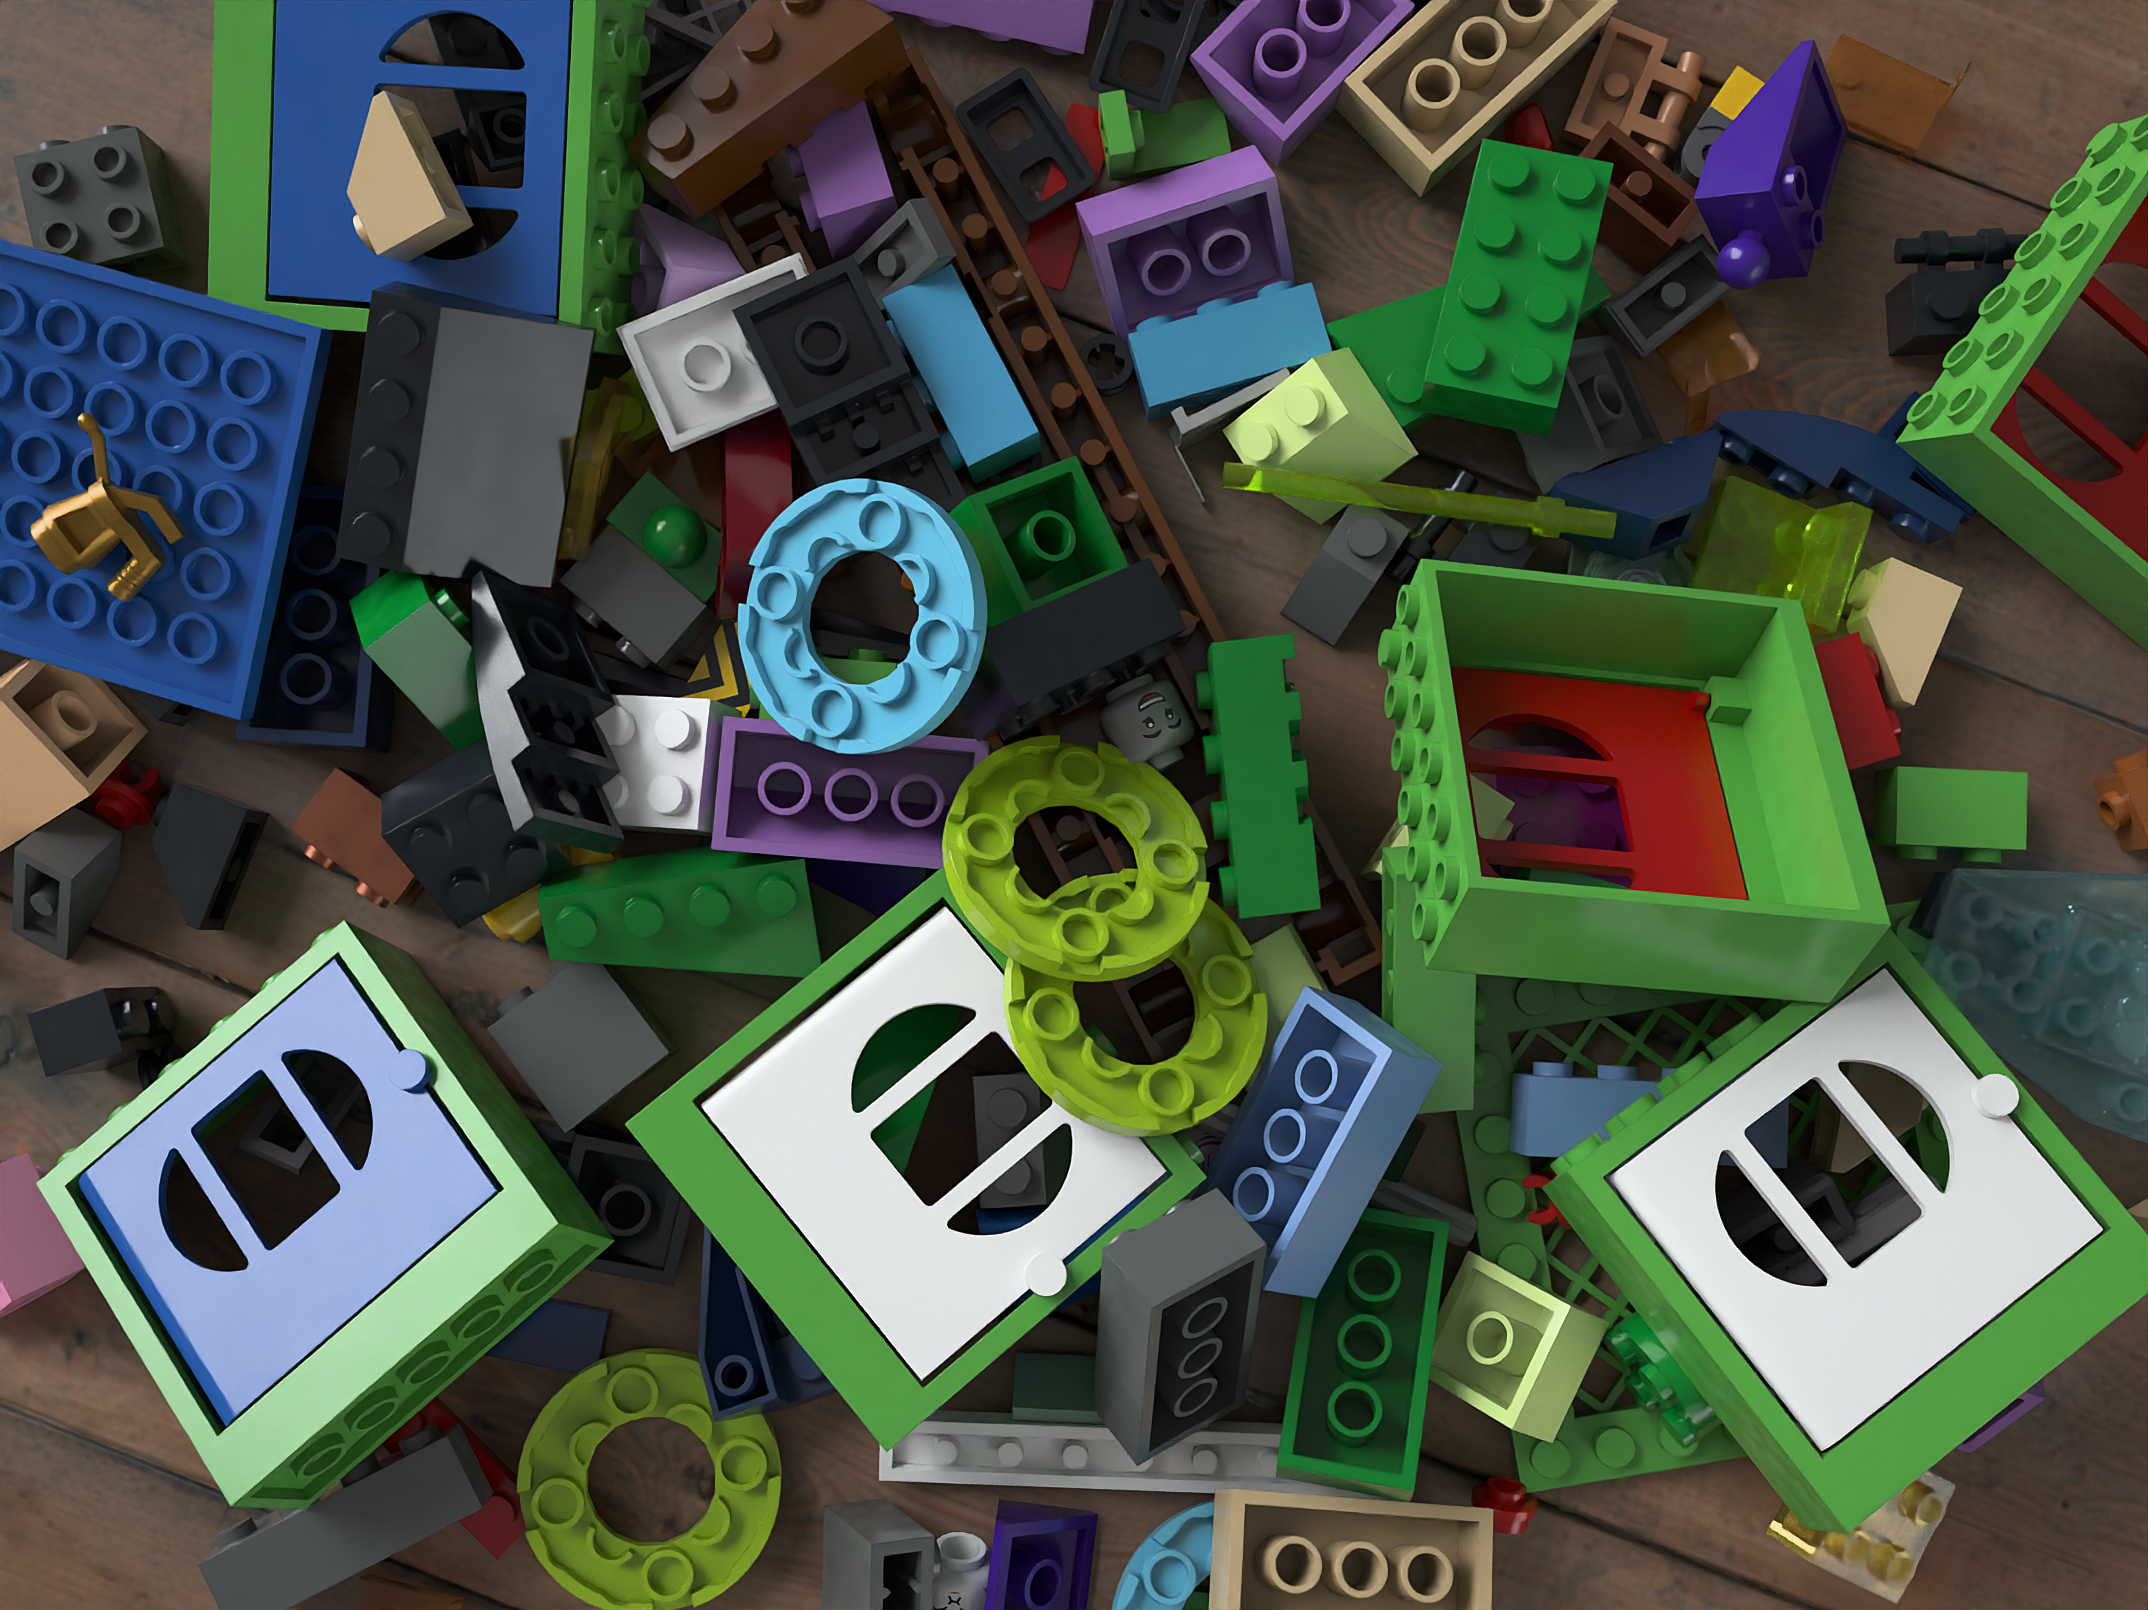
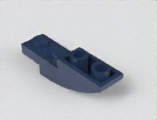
M1754 409L1724 411L1708 424L1703 431L1706 432L1716 428L1723 437L1718 457L1738 467L1748 465L1767 476V484L1777 493L1790 499L1799 500L1803 498L1809 501L1831 486L1836 489L1834 495L1842 503L1856 510L1873 511L1890 522L1889 528L1893 533L1912 543L1922 544L1925 542L1929 545L1952 534L1965 511L1909 479L1919 462L1895 442L1857 426L1825 417L1791 411Z

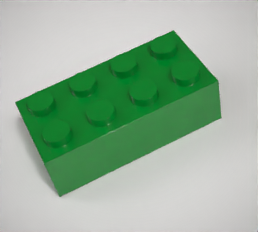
M1482 139L1424 378L1419 411L1549 437L1558 408L1614 163Z
M1366 1207L1317 1298L1303 1296L1278 1453L1276 1477L1400 1501H1410L1415 1489L1450 1221Z

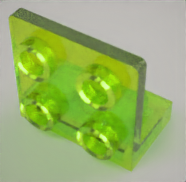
M1726 477L1721 481L1688 588L1800 600L1810 636L1835 633L1874 510L1852 501L1815 509L1739 477Z

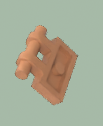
M1611 16L1601 35L1559 138L1586 148L1609 120L1664 164L1666 158L1674 156L1681 140L1678 128L1686 108L1695 105L1701 91L1702 84L1698 79L1704 67L1705 59L1696 53L1684 52L1676 68L1663 64L1660 61L1669 39ZM1648 90L1659 93L1663 98L1655 119L1639 113Z

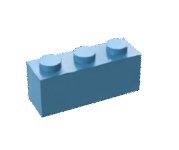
M952 264L882 298L889 321L886 323L903 357L908 356L918 375L912 378V381L928 413L936 411L946 432L940 434V440L954 471L965 467L971 481L975 485L1031 457V455L1043 451L1039 431Z
M1291 280L1280 281L1260 289L1257 292L1258 297L1234 304L1232 298H1220L1201 305L1196 310L1197 315L1173 321L1171 315H1161L1136 326L1137 332L1128 334L1127 344L1134 363L1133 374L1147 421L1172 415L1171 411L1181 406L1184 411L1221 401L1286 367L1290 375H1292L1311 358L1332 352L1312 282L1294 287V283Z

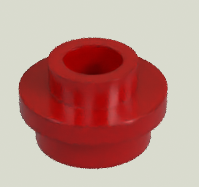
M1495 1476L1489 1478L1487 1483L1475 1486L1472 1490L1471 1503L1473 1507L1493 1509L1494 1532L1503 1534L1522 1533L1527 1530L1528 1521L1536 1516L1537 1499L1531 1493H1526V1486L1516 1479Z

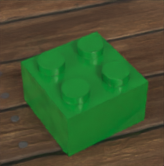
M1076 455L968 496L949 513L965 533L980 564L987 597L988 628L1129 567Z

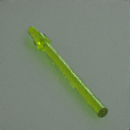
M1226 461L1222 478L1223 488L1532 528L1531 535L1559 538L1560 532L1612 539L1617 517L1616 512L1565 506V499L1537 496L1536 502Z

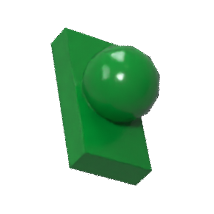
M647 470L605 519L702 603L706 604L716 592L721 534Z

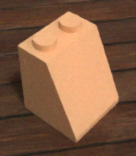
M28 657L0 676V852L90 796L147 734L148 730L101 679Z

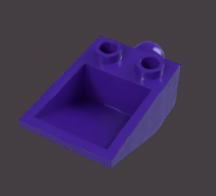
M1815 40L1800 42L1713 143L1707 154L1694 199L1720 253L1717 260L1719 276L1726 285L1734 289H1751L1759 285L1763 280L1807 277L1815 249H1820L1824 242V215L1848 127Z

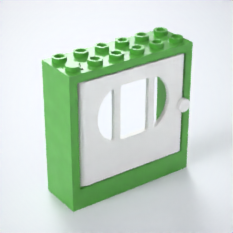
M944 866L625 1123L626 1127L886 1452L1097 1273L1102 1267L1103 1247L1109 1245L1118 1234L1128 1229H1139L1162 1217L1207 1178L1198 1167L1205 1160V1157L1183 1130L1167 1135L1146 1137L1116 1134L1083 1122L1052 1100L1050 1108L932 1206H927L922 1202L871 1139V1132L991 1033H997L1020 1060L1013 1046L1004 1013L1003 974H1005L1008 956L985 939L967 919L950 889ZM943 904L945 905L937 913H935L932 917L925 921L921 926H919L916 930L909 934L905 939H903L900 943L893 947L889 952H887L884 956L877 960L873 965H871L868 969L861 973L857 978H855L852 982L845 986L841 991H839L836 995L829 999L825 1004H823L820 1008L813 1012L809 1017H807L804 1021L797 1025L793 1030H791L788 1034L781 1038L777 1043H775L772 1047L765 1051L761 1056H759L756 1060L749 1064L745 1069H743L740 1073L733 1077L729 1082H727L724 1086L717 1090L713 1095H711L708 1099L701 1103L700 1105L709 1116V1119L704 1114V1112L696 1106L700 1101H702L716 1088H718L721 1084L728 1080L732 1075H734L737 1071L744 1067L748 1062H750L753 1058L760 1054L764 1049H766L769 1045L776 1041L780 1036H782L785 1032L792 1028L796 1023H798L801 1019L808 1015L812 1010H814L817 1006H819L822 1002L829 998L833 993H835L838 989L845 985L849 980H851L854 976L861 972L865 967H867L870 963L877 959L881 954H883L886 950L893 946L897 941H899L902 937L909 933L913 928H915L918 924L925 920L929 915H931ZM949 1004L968 1008L976 1012V1017L973 1021L860 1113L853 1111L851 1097L852 1081L857 1061L868 1041L885 1023L903 1012L925 1005ZM1092 1024L1084 1030L1086 1036L1092 1038L1093 1043L1106 1055L1113 1058L1118 1056L1113 1045L1095 1025ZM1062 1124L1070 1126L1072 1157L1068 1175L1057 1197L1041 1215L1018 1229L996 1235L964 1234L948 1228L947 1223L952 1216ZM716 1127L732 1144L921 1381L1029 1288L1034 1294L923 1388L725 1142L724 1137ZM1166 1170L1171 1176L1069 1264L1064 1266L1062 1262L1064 1258L1162 1176Z
M1891 929L1885 932L1830 1003L1770 998L1757 1008L1765 1020L1755 1011L1739 1024H1736L1705 1047L1713 1056L1712 1060L1702 1051L1690 1061L1677 1068L1654 1086L1662 1096L1659 1100L1649 1091L1638 1100L1632 1102L1602 1125L1610 1135L1607 1139L1602 1141L1598 1134L1594 1132L1551 1163L1550 1167L1557 1176L1542 1187L1794 1516L1807 1530L1849 1534L2148 1293L2147 1233ZM1854 986L1857 988L1633 1159L1623 1162ZM1839 1062L1866 1063L1887 1069L1912 1084L1928 1100L1942 1123L1948 1141L1950 1170L1944 1194L1938 1191L1839 1070ZM1810 1079L1816 1080L1922 1211L1921 1216L1856 1268H1851L1749 1142L1744 1133L1748 1126ZM1721 1152H1726L1823 1272L1827 1278L1826 1286H1801L1777 1279L1755 1266L1736 1247L1723 1225L1716 1203L1715 1176ZM1615 1167L1616 1171L1608 1177L1610 1182L1621 1194V1196L1628 1203V1205L1635 1212V1214L1642 1221V1223L1649 1230V1232L1653 1235V1237L1660 1244L1663 1250L1667 1253L1670 1259L1678 1267V1269L1685 1276L1688 1282L1692 1285L1695 1291L1699 1294L1702 1300L1710 1308V1310L1717 1317L1720 1323L1724 1326L1727 1332L1731 1335L1734 1341L1742 1349V1351L1749 1358L1752 1364L1756 1367L1759 1373L1767 1381V1383L1774 1390L1777 1396L1781 1399L1784 1405L1788 1408L1791 1414L1799 1422V1424L1806 1431L1809 1437L1813 1440L1816 1446L1820 1449L1818 1452L1813 1448L1810 1442L1802 1434V1432L1795 1425L1792 1419L1788 1416L1785 1410L1781 1407L1778 1401L1774 1398L1771 1392L1763 1384V1382L1756 1375L1753 1369L1749 1366L1746 1360L1742 1357L1739 1351L1731 1343V1341L1724 1334L1721 1328L1717 1325L1714 1319L1710 1316L1707 1310L1703 1307L1700 1301L1692 1293V1291L1685 1284L1682 1278L1678 1275L1675 1269L1671 1266L1668 1260L1664 1257L1661 1251L1657 1248V1246L1653 1243V1241L1646 1234L1643 1228L1639 1225L1636 1219L1632 1216L1629 1210L1625 1207V1205L1621 1202L1618 1196L1614 1193L1611 1187L1604 1180L1603 1177L1610 1171H1612Z

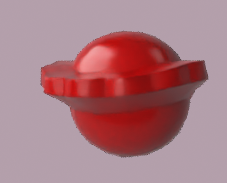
M1535 102L1530 103L1514 113L1511 122L1504 129L1505 143L1556 152L1541 106H1538Z

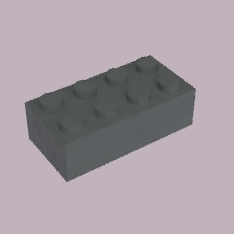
M1218 1188L1194 1200L1185 1199L1180 1201L1166 1215L1139 1229H1128L1121 1232L1109 1245L1103 1247L1093 1407L1137 1466L1245 1403L1267 1244Z

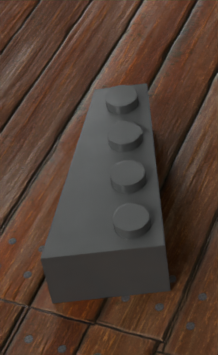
M435 1422L400 1440L398 1442L401 1448L400 1451L380 1461L377 1460L375 1454L365 1457L307 1509L276 1508V1511L254 1521L252 1516L215 1535L213 1539L217 1547L198 1563V1567L219 1610H287L482 1509L494 1492L460 1423L458 1422L442 1431H439Z

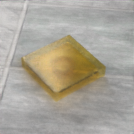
M603 376L575 457L559 555L582 561L586 560L612 480L629 383Z

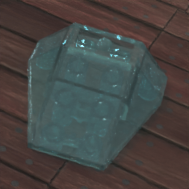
M1953 869L1934 933L1929 938L1920 965L1994 1053L2007 1065L2080 1121L2148 1144V874Z

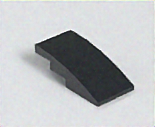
M853 255L732 310L816 489L829 483L856 478L888 482L923 494L941 506L948 514L967 498L941 445L940 435L911 379L910 369ZM860 551L849 556V558L854 563L876 552Z
M480 571L472 578V643L479 705L493 770L514 831L607 855L625 840L602 787L616 776L620 769L596 718L616 704L571 604Z
M445 1106V1111L502 1191L504 1189ZM525 1115L615 1240L583 1269L674 1286L692 1208L642 1145L636 1140L582 1127L564 1133L555 1121Z

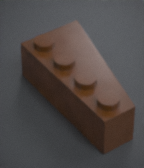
M756 0L626 144V148L650 188L697 221L764 172L762 163L787 147H791L794 151L813 137L810 128L839 107L846 113L866 98L864 89L886 73L891 78H894L911 65L895 20L866 0Z

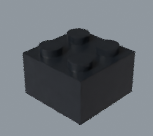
M486 736L381 795V837L458 929L573 865L570 845L514 831L493 770Z

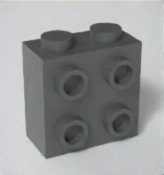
M107 126L98 130L94 137L74 142L65 140L46 141L37 145L34 152L13 157L34 248L138 277H145L189 265L162 148L137 126Z
M556 961L549 968V972L554 978L536 992H533L527 986L509 997L497 1008L502 1018L487 1028L488 1032L564 1133L582 1127L681 1050L617 965Z
M885 1498L824 1505L822 1610H936L933 1606L934 1579L938 1578L940 1574L941 1555L938 1543L932 1533Z

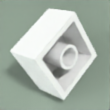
M612 695L616 705L597 717L596 721L603 731L620 769L616 776L602 786L620 829L623 831L712 836L723 716L742 717V711L711 699Z

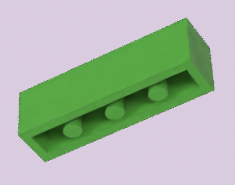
M1408 846L1382 848V1020L1443 1064L1417 1114L1474 1109V1084L1482 1083L1484 1077L1482 1052L1479 1045L1475 1044V1025H1483L1485 1020V1004L1482 990L1479 985H1476V974L1426 970L1422 941L1415 940L1412 933V914L1417 898L1415 882L1407 881L1405 876V855Z

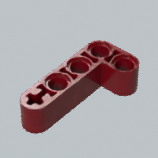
M778 408L719 432L721 549L716 578V619L738 620L739 603H747L749 586L756 567L749 564L753 552L773 521L793 503L790 434Z

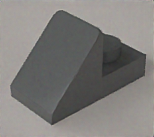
M926 197L908 200L852 255L883 317L886 318L888 315L882 298L946 267L945 265L957 254Z
M304 1052L292 1069L335 1131L364 1089V1085L356 1073L337 1057L326 1053ZM277 1090L239 1141L240 1149L297 1175H301L324 1162Z

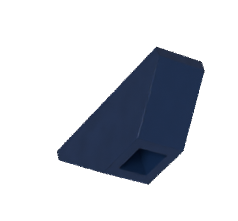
M1715 428L1691 437L1680 436L1664 446L1637 455L1628 454L1627 457L1581 474L1573 472L1554 483L1542 516V520L1552 526L1547 535L1631 561H1637L1687 543L1707 499L1723 439L1722 435Z

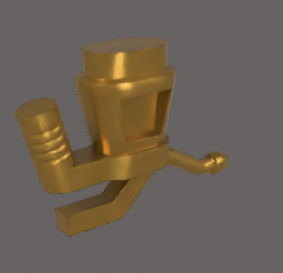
M81 413L77 418L78 425L92 439L97 482L90 485L85 492L48 505L42 513L43 517L30 526L31 533L49 561L65 575H72L81 568L93 569L123 540L133 556L108 582L107 588L118 599L130 602L141 587L148 582L166 561L162 550L143 525L136 509L149 513L170 544L179 541L187 536L188 533L163 497L121 487L110 480L106 440L99 428V422L90 413Z

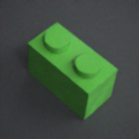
M1901 766L1876 771L1874 847L1897 848L1896 859L1936 861L1937 850L1960 851V862L2001 864L2003 852L2026 850L2028 772Z

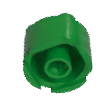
M1689 1287L1692 1293L1696 1296V1298L1700 1301L1703 1307L1707 1310V1312L1719 1326L1721 1323L1717 1319V1317L1713 1314V1312L1702 1300V1298L1693 1289ZM1637 1311L1604 1334L1603 1341L1609 1351L1624 1368L1629 1367L1632 1372L1624 1378V1383L1634 1399L1646 1412L1651 1411L1657 1406L1662 1412L1660 1415L1662 1423L1682 1448L1686 1449L1723 1423ZM1734 1343L1733 1345L1735 1346V1348L1739 1351L1742 1357L1746 1360V1362L1758 1376L1749 1358L1745 1355V1353L1738 1346V1344Z

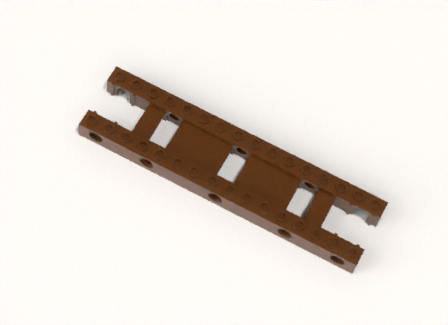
M914 45L906 49L911 64L894 78H891L886 73L864 89L866 95L864 101L872 127L874 129L879 126L899 164L903 185L908 196L915 194L917 199L928 198L957 254L945 266L953 265L1039 431L1043 450L1039 452L1042 458V468L1076 455L1128 565L1131 566L1149 557L1153 562L1187 629L1167 644L1172 654L1147 668V674H1152L1155 681L1166 680L1176 686L1202 744V736L1213 735L1210 709H1198L1194 671L1205 670L1204 659L1211 643L1229 640L918 47ZM767 161L762 163L764 168L762 174L713 208V211L746 274L799 252L808 273L812 274L817 270L806 250L809 246L796 215L789 218L786 210L782 209L769 183L774 178ZM937 412L930 413L929 415L939 435L946 432ZM1029 457L997 474L1001 478L1010 474L1015 478L1026 475L1028 473L1024 465L1032 464V459ZM965 467L955 471L967 497L994 487L989 478L974 485ZM894 560V562H895V564H896V566H897V568H898V570H899L901 576H903L904 570H903V569L901 568V566ZM909 590L914 599L916 597L915 592ZM1108 685L1093 693L1094 699L1067 714L1059 716L1058 712L1054 710L1037 719L1039 724L1036 727L1009 741L1004 742L999 732L986 738V740L989 741L992 752L1017 741L1048 735H1060V743L1079 744L1095 748L1098 741L1109 744L1100 725L1099 717L1103 708L1108 705L1105 695L1113 689L1111 685ZM1220 789L1190 804L1200 823L1208 846L1204 854L1206 869L1228 858L1226 840H1214L1210 802L1221 801ZM1308 793V802H1303L1302 806L1304 816L1310 815L1313 824L1321 909L1290 914L1314 958L1313 962L1318 972H1321L1328 986H1338L1382 963V932ZM1054 806L1044 808L1026 817L1061 886L1085 875L1089 878L1102 874L1119 873L1122 869H1138L1133 848L1127 839L1124 838L1113 843L1111 837L1107 836L1095 812L1075 806ZM1168 957L1142 973L1111 981L1153 1064L1164 1062L1179 1053L1189 1041L1195 1021L1194 1002L1175 967L1176 964Z

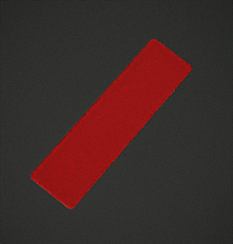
M1078 103L1070 104L1064 127L1096 175L1095 183L1086 193L1033 224L1025 248V253L1041 284L1057 290H1063L1066 286L1082 234L1075 203L1093 198L1105 160L1098 123V109ZM1053 161L1040 202L1057 193L1067 184L1066 178Z

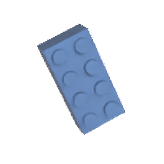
M1306 985L1205 1173L1207 1178L1199 1184L1192 1200L1218 1188L1267 1244L1261 1284L1263 1290L1317 1298L1443 1064L1356 1000Z

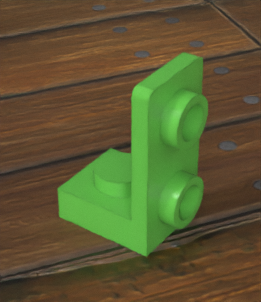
M1124 89L1099 94L1098 123L1109 182L1177 170L1231 152L1225 114L1214 97L1170 104L1166 113L1157 114L1146 109L1128 112Z

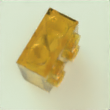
M1812 1442L1811 1445L1818 1452L1820 1449ZM1928 1469L1849 1534L1807 1530L1801 1525L1784 1501H1782L1767 1534L1810 1563L1897 1604L1907 1584L1914 1577L1916 1566L1936 1526L1943 1519L1947 1504L1957 1485Z

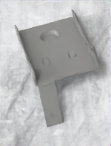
M1287 367L1187 417L1182 406L1171 411L1176 425L1167 430L1176 445L1174 453L1202 506L1205 504V499L1180 451L1230 425L1290 376Z

